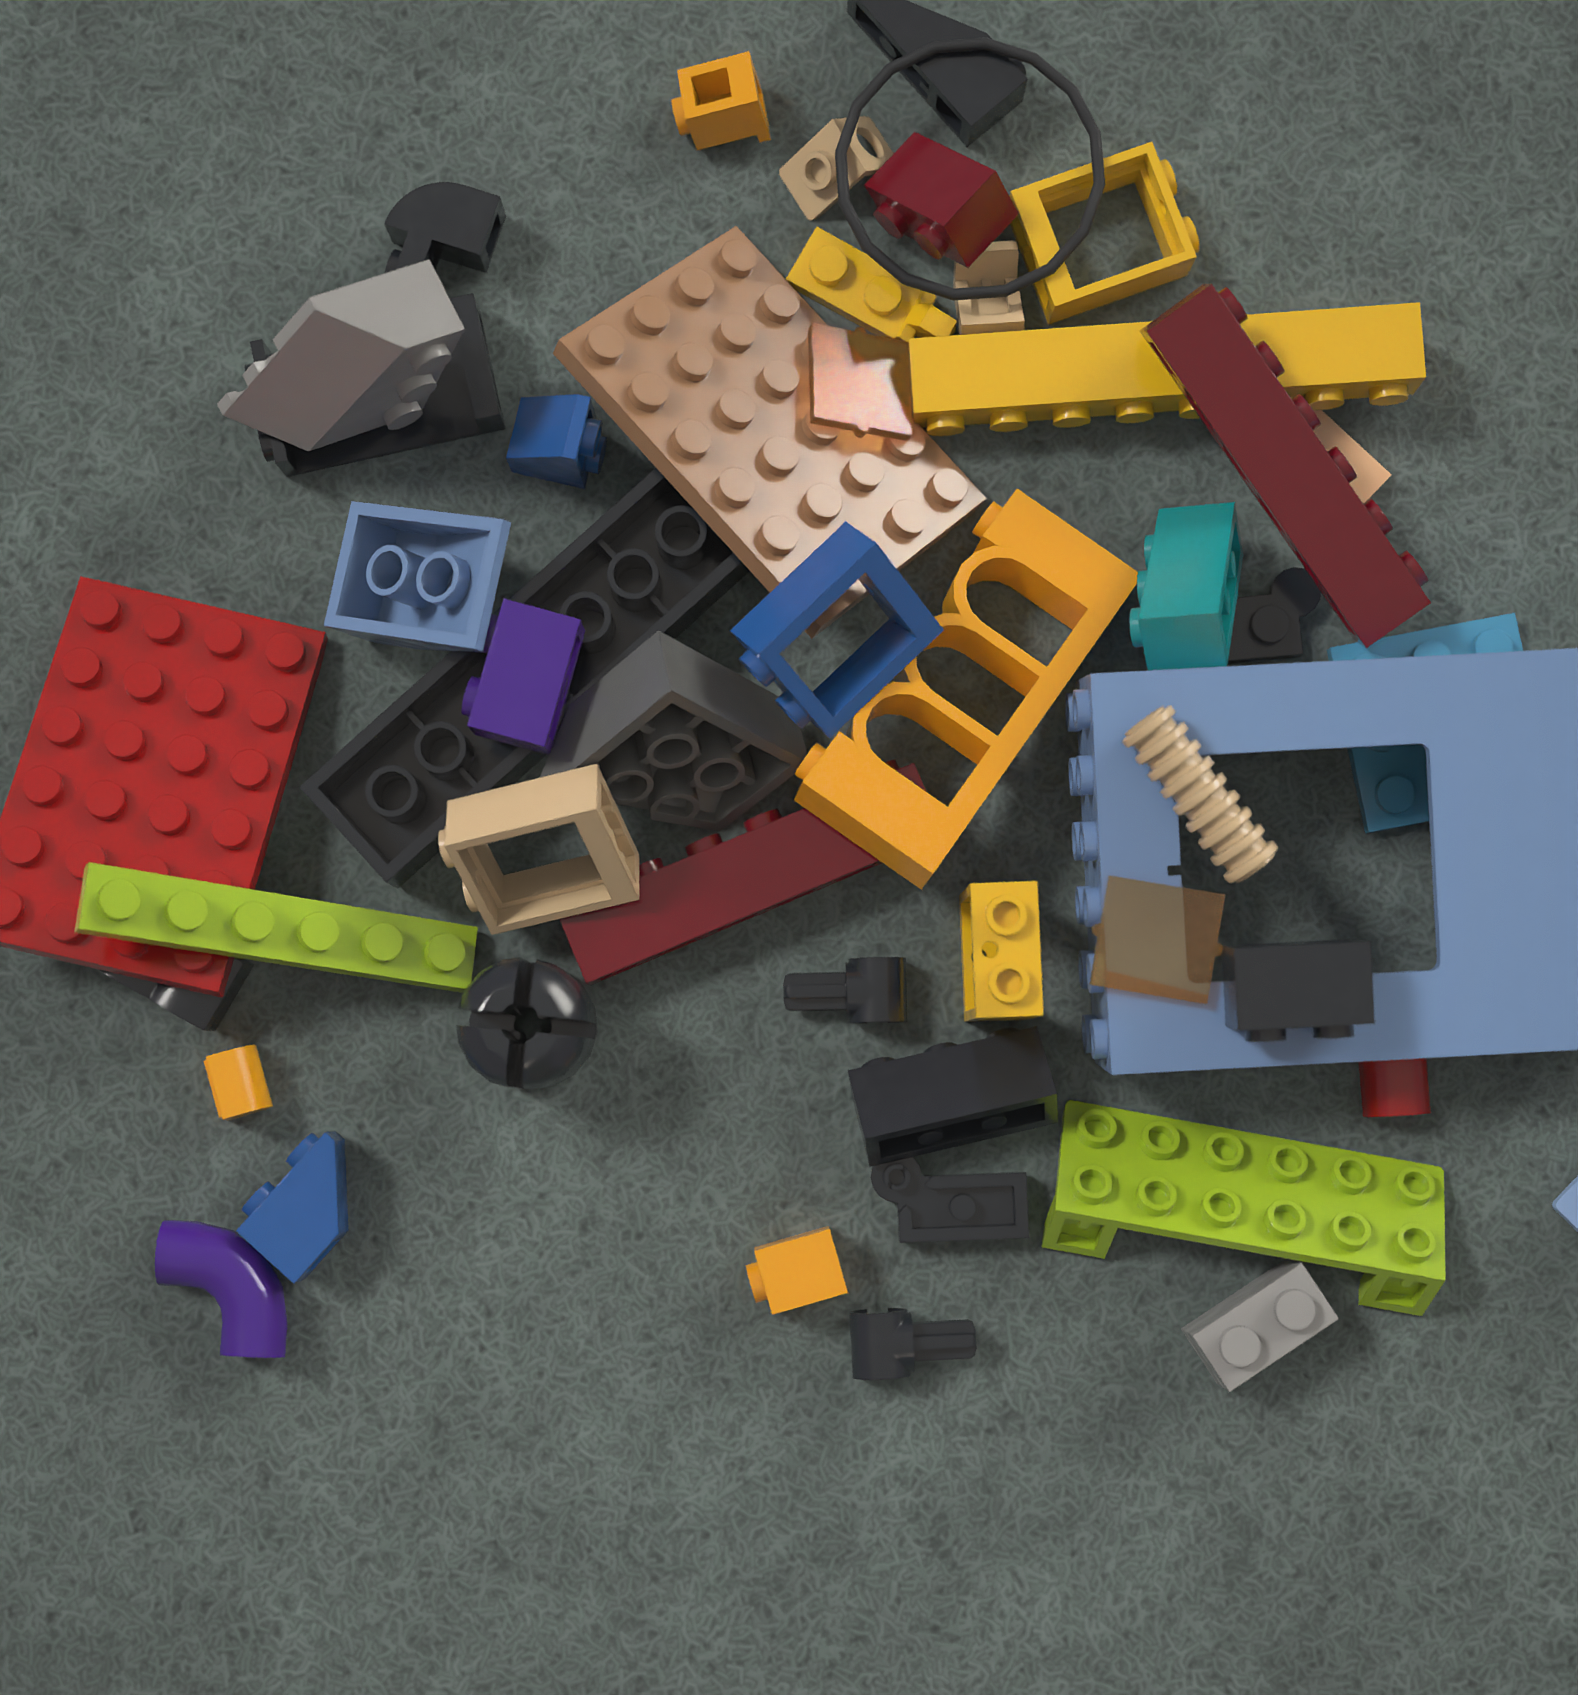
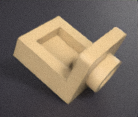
M1015 241L992 242L969 268L954 261L953 288L1005 285L1017 279L1019 256L1017 243ZM1020 291L1007 297L955 301L960 335L1024 330V315Z

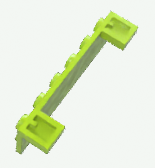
M1069 1100L1065 1104L1062 1117L1056 1190L1044 1223L1042 1248L1105 1259L1117 1228L1364 1272L1360 1279L1358 1305L1418 1316L1424 1314L1446 1281L1444 1170L1439 1166Z

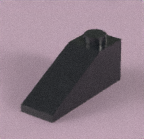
M847 0V14L890 62L933 41L985 37L992 39L986 32L907 0ZM987 50L936 53L899 71L966 147H969L1023 101L1028 81L1026 69L1021 61Z

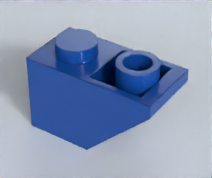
M579 394L521 397L506 456L511 471L521 475L585 489L589 472L600 473L607 445V437L601 436L603 422L596 419L591 397Z
M336 1131L325 1132L320 1138L314 1133L309 1134L286 1159V1162L292 1169L275 1187L269 1181L266 1182L251 1196L242 1208V1211L248 1218L236 1231L293 1284L306 1279L349 1231L345 1139Z

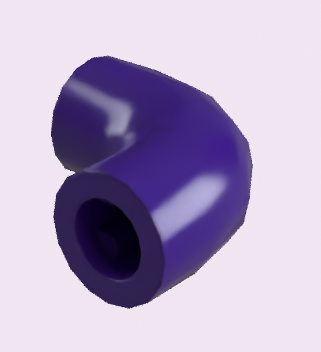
M164 1220L159 1228L155 1250V1277L159 1286H182L203 1289L216 1299L221 1308L222 1316L220 1355L256 1358L285 1357L287 1316L283 1285L270 1262L234 1230L198 1221Z

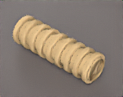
M1171 705L1165 708L1161 706L1125 733L1126 737L1122 740V743L1126 748L1135 747L1138 751L1135 757L1139 765L1147 763L1151 769L1147 775L1152 782L1159 780L1164 786L1160 791L1161 795L1165 799L1172 797L1177 803L1173 807L1176 815L1185 814L1189 819L1185 825L1188 831H1198L1202 836L1198 844L1202 849L1211 848L1214 852L1211 858L1215 866L1223 864L1227 870L1223 876L1228 883H1239L1265 866L1275 856L1274 853L1278 846L1274 841H1264L1261 836L1264 834L1265 829L1261 824L1252 825L1249 821L1252 815L1248 807L1240 809L1236 803L1240 797L1235 790L1228 792L1223 786L1227 780L1223 773L1215 775L1210 769L1214 764L1211 757L1202 758L1198 753L1201 747L1197 739L1188 740L1185 736L1189 729L1184 722L1177 725L1172 718L1176 713L1175 709Z

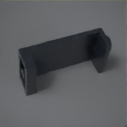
M474 294L449 298L465 330L451 354L452 359L446 364L436 383V389L430 394L423 407V414L420 418L399 429L390 430L387 425H383L311 451H306L258 430V437L265 460L267 462L275 461L284 475L290 477L506 429L481 313ZM262 339L250 341L254 362L266 360L272 355ZM251 364L245 365V371L250 367Z

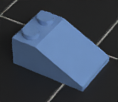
M351 501L324 626L370 642L419 650L483 652L511 522L498 518Z

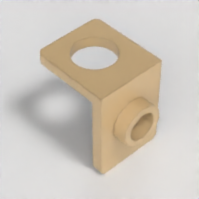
M868 116L859 117L847 151L849 190L864 176L874 175L894 154L872 119ZM846 118L832 119L779 170L780 177L809 220L819 218L838 201L835 150ZM856 133L863 136L872 145L877 158L869 154L862 147Z

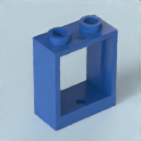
M845 521L730 631L747 650L739 658L746 669L764 687L774 682L783 692L775 702L784 713L801 729L811 722L827 737L831 738L944 629L879 545ZM859 580L889 620L812 692L780 653Z

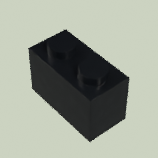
M1337 939L1221 945L1225 1026L1237 1031H1245V1041L1287 1040L1286 1028L1303 1027L1313 1028V1038H1347L1354 1036V1025L1375 1024L1371 941Z

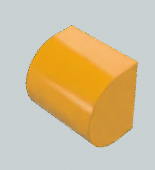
M256 1044L205 1056L204 1065L220 1118L229 1121L273 1107Z

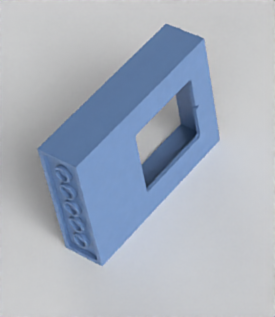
M1578 648L1095 673L1075 681L1073 693H1066V727L1068 732H1077L1079 755L1069 758V789L1071 796H1081L1082 822L1072 823V850L1075 861H1084L1085 886H1076L1075 911L1078 925L1088 927L1089 950L1079 951L1078 970L1081 989L1089 990L1092 1004V1014L1082 1015V1042L1084 1052L1091 1053L1095 1063L1111 1075L1578 1050ZM1171 705L1176 711L1172 716L1176 724L1184 722L1189 728L1185 733L1188 740L1197 739L1201 744L1198 750L1200 755L1407 744L1423 746L1426 751L1436 965L1430 970L1372 973L1375 1024L1354 1025L1353 1037L1313 1038V1028L1303 1027L1286 1028L1287 1040L1248 1042L1245 1041V1031H1237L1225 1026L1223 981L1191 982L1186 973L1181 875H1168V866L1181 865L1178 815L1173 811V807L1177 803L1172 797L1165 799L1161 795L1160 791L1164 786L1159 780L1152 782L1147 775L1151 769L1147 763L1142 765L1137 763L1135 757L1138 751L1135 747L1126 748L1122 743V740L1126 737L1125 733L1159 707L1164 706L1165 708Z

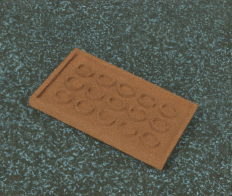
M737 226L560 338L553 351V355L769 592L776 588L845 521L875 541L896 569L900 571L971 516L987 499L918 423H914L913 417ZM857 580L804 631L813 639L869 595L868 591Z

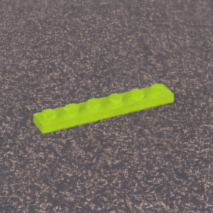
M90 862L84 869L75 933L461 993L464 992L472 981L478 927Z

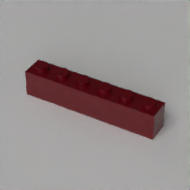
M1202 284L1142 328L1140 333L1352 638L1365 648H1368L1431 603L1421 589V586L1429 580L1418 562L1407 550L1398 555L1385 535L1392 531L1393 527L1375 501L1370 498L1365 503H1362L1349 483L1356 479L1357 475L1346 457L1336 446L1327 451L1314 433V430L1321 426V422L1308 402L1300 394H1297L1292 399L1289 397L1277 379L1285 370L1274 352L1263 340L1254 346L1240 324L1246 321L1248 316L1237 298L1227 287L1217 292L1213 284Z
M896 759L884 762L926 791L915 763L899 768ZM776 808L745 821L743 824L747 832L723 842L720 833H716L687 845L684 849L688 857L664 867L661 858L652 859L640 864L639 900L561 918L560 922L586 984L591 986L882 864V862L806 808L784 817L781 816L779 809Z

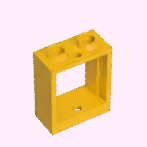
M1153 142L1103 158L1105 174L1103 193L1135 182L1163 259L1078 289L1074 288L1064 262L1054 274L1033 284L1048 325L1188 275L1197 257L1196 253L1199 252L1197 231L1189 216L1181 217L1174 196L1177 195L1175 174L1167 159L1159 160ZM1092 163L1010 192V198L1019 213L1010 225L1028 273L1047 264L1060 250L1046 213L1089 198L1093 186Z
M1038 882L970 883L959 895L964 1022L1028 1020L1043 1016Z

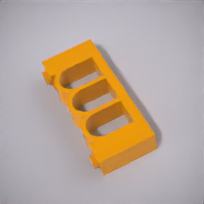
M1019 489L1015 490L1004 507L993 501L973 529L972 533L981 539L974 553L961 564L942 603V614L934 616L944 631L923 650L925 651L933 647H948L959 651L1025 696L998 736L935 693L922 680L917 668L916 656L894 677V682L887 684L854 715L846 735L839 731L827 749L816 743L794 774L803 780L794 801L921 890L1137 584L1138 571ZM981 581L1000 582L1013 588L1072 629V632L1046 667L984 624L972 612L967 601L966 588ZM886 714L907 717L977 764L948 807L888 766L871 750L866 737V725L872 719Z

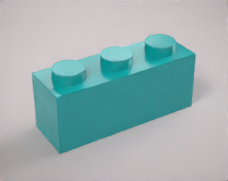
M1235 502L1161 508L1158 510L1154 534L1146 535L1144 540V556L1147 570L1139 571L1137 576V593L1140 607L1132 608L1130 611L1132 644L1134 647H1143L1148 671L1227 667L1243 561Z

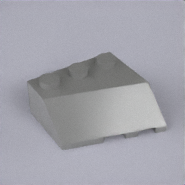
M430 260L419 262L309 297L273 339L278 352L272 354L266 360L253 362L243 373L248 387L241 392L233 391L226 393L217 405L223 416L306 451L332 444L383 425H387L390 430L399 429L413 423L423 414L422 409L430 394L436 389V383L446 364L452 359L451 354L465 328Z

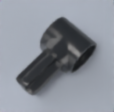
M850 958L848 962H845V972L788 973L783 981L785 1009L788 1011L846 1010V1020H850V1023L907 1022L906 958Z
M888 1308L887 1313H867V1309L849 1312L853 1379L889 1380L911 1376V1372H914L916 1361L971 1359L975 1356L977 1345L976 1331L971 1320L912 1322L911 1312H908L905 1308Z

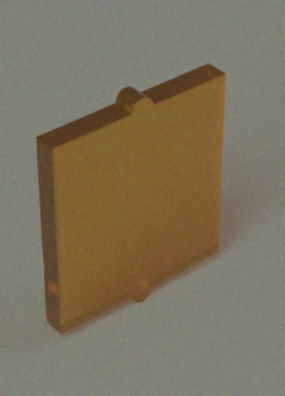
M812 323L808 328L810 424L853 431L854 435L858 438H863L866 434L909 441L913 435L909 342L866 334L865 329L862 327H857L854 331Z
M1107 875L1100 923H1096L1092 927V933L1097 936L1089 984L1207 1004L1215 956H1219L1223 952L1222 945L1217 942L1225 895Z

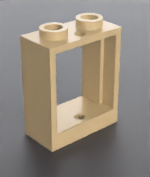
M598 764L447 801L445 829L440 830L438 833L440 853L448 868L455 867L462 879L463 893L469 909L472 912H480L491 935L639 900V853ZM575 822L590 854L503 875L487 843Z

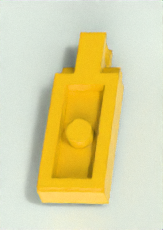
M817 226L786 278L787 282L799 293L893 345L896 341L909 347V339L915 336L918 338L952 336L956 331L957 320L933 306L936 295L903 285L866 253Z

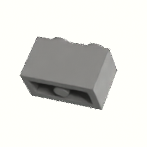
M1285 1259L1181 1328V1330L1215 1382L1231 1392L1339 1318L1304 1265L1292 1259Z

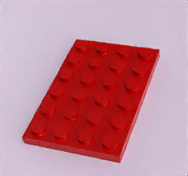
M80 576L0 817V947L223 998L235 957L75 933L84 869L90 862L255 890L328 642L326 632Z

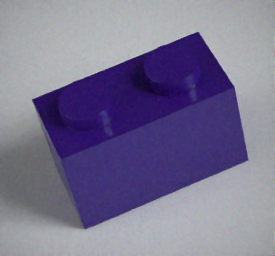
M503 599L499 616L491 614L483 648V653H487V658L481 678L473 676L470 678L463 698L461 713L462 715L470 716L467 726L475 735L543 754H550L585 634L581 620Z

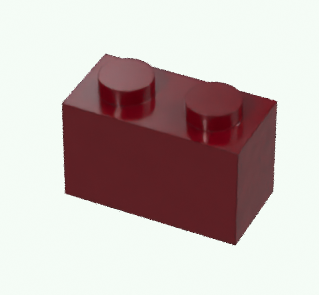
M915 131L864 184L878 207L874 211V216L889 234L897 239H901L906 235L915 240L931 257L941 260L943 256H946L967 268L972 265L1019 214L995 170Z

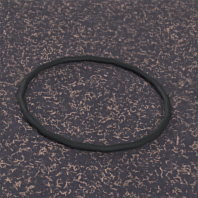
M987 37L933 41L886 64L852 102L835 150L838 204L861 249L903 285L953 301L1007 297L1054 274L1088 236L1105 187L1101 132L1077 86L1037 53ZM987 50L1031 64L1068 95L1090 137L1093 186L1079 228L1047 264L1005 285L952 288L908 274L871 242L850 202L847 151L862 109L893 74L936 53Z

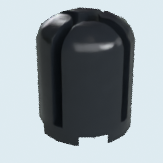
M521 957L503 959L478 973L464 990L458 1008L471 1012L469 1018L470 1026L456 1025L458 1044L473 1069L491 1083L504 1087H519L525 1090L554 1087L574 1076L591 1056L598 1033L595 1006L584 986L555 964L539 959L531 963ZM533 1007L537 1012L538 1018L546 1021L551 1020L552 1029L550 1034L536 1033L533 1038L524 1043L526 1039L525 1033L517 1031L515 1024L519 1014L526 1017L524 1010Z

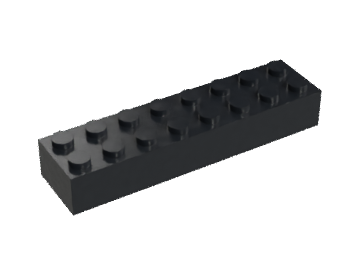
M657 468L650 472L509 599L580 619L585 629L555 739L568 707L573 701L657 631L673 639L677 638L750 572ZM501 607L493 614L499 616ZM476 651L449 652L300 786L303 792L380 877L397 889L440 851L438 833L440 830L445 829L447 801L513 785L547 755L477 736L467 726L470 716L462 715L461 713L464 694L472 676L481 678L487 653Z

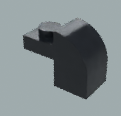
M437 182L423 185L406 194L392 208L384 223L393 244L403 246L401 251L397 249L392 251L385 273L426 260H430L436 270L439 259L487 273L506 219L500 196L452 182Z

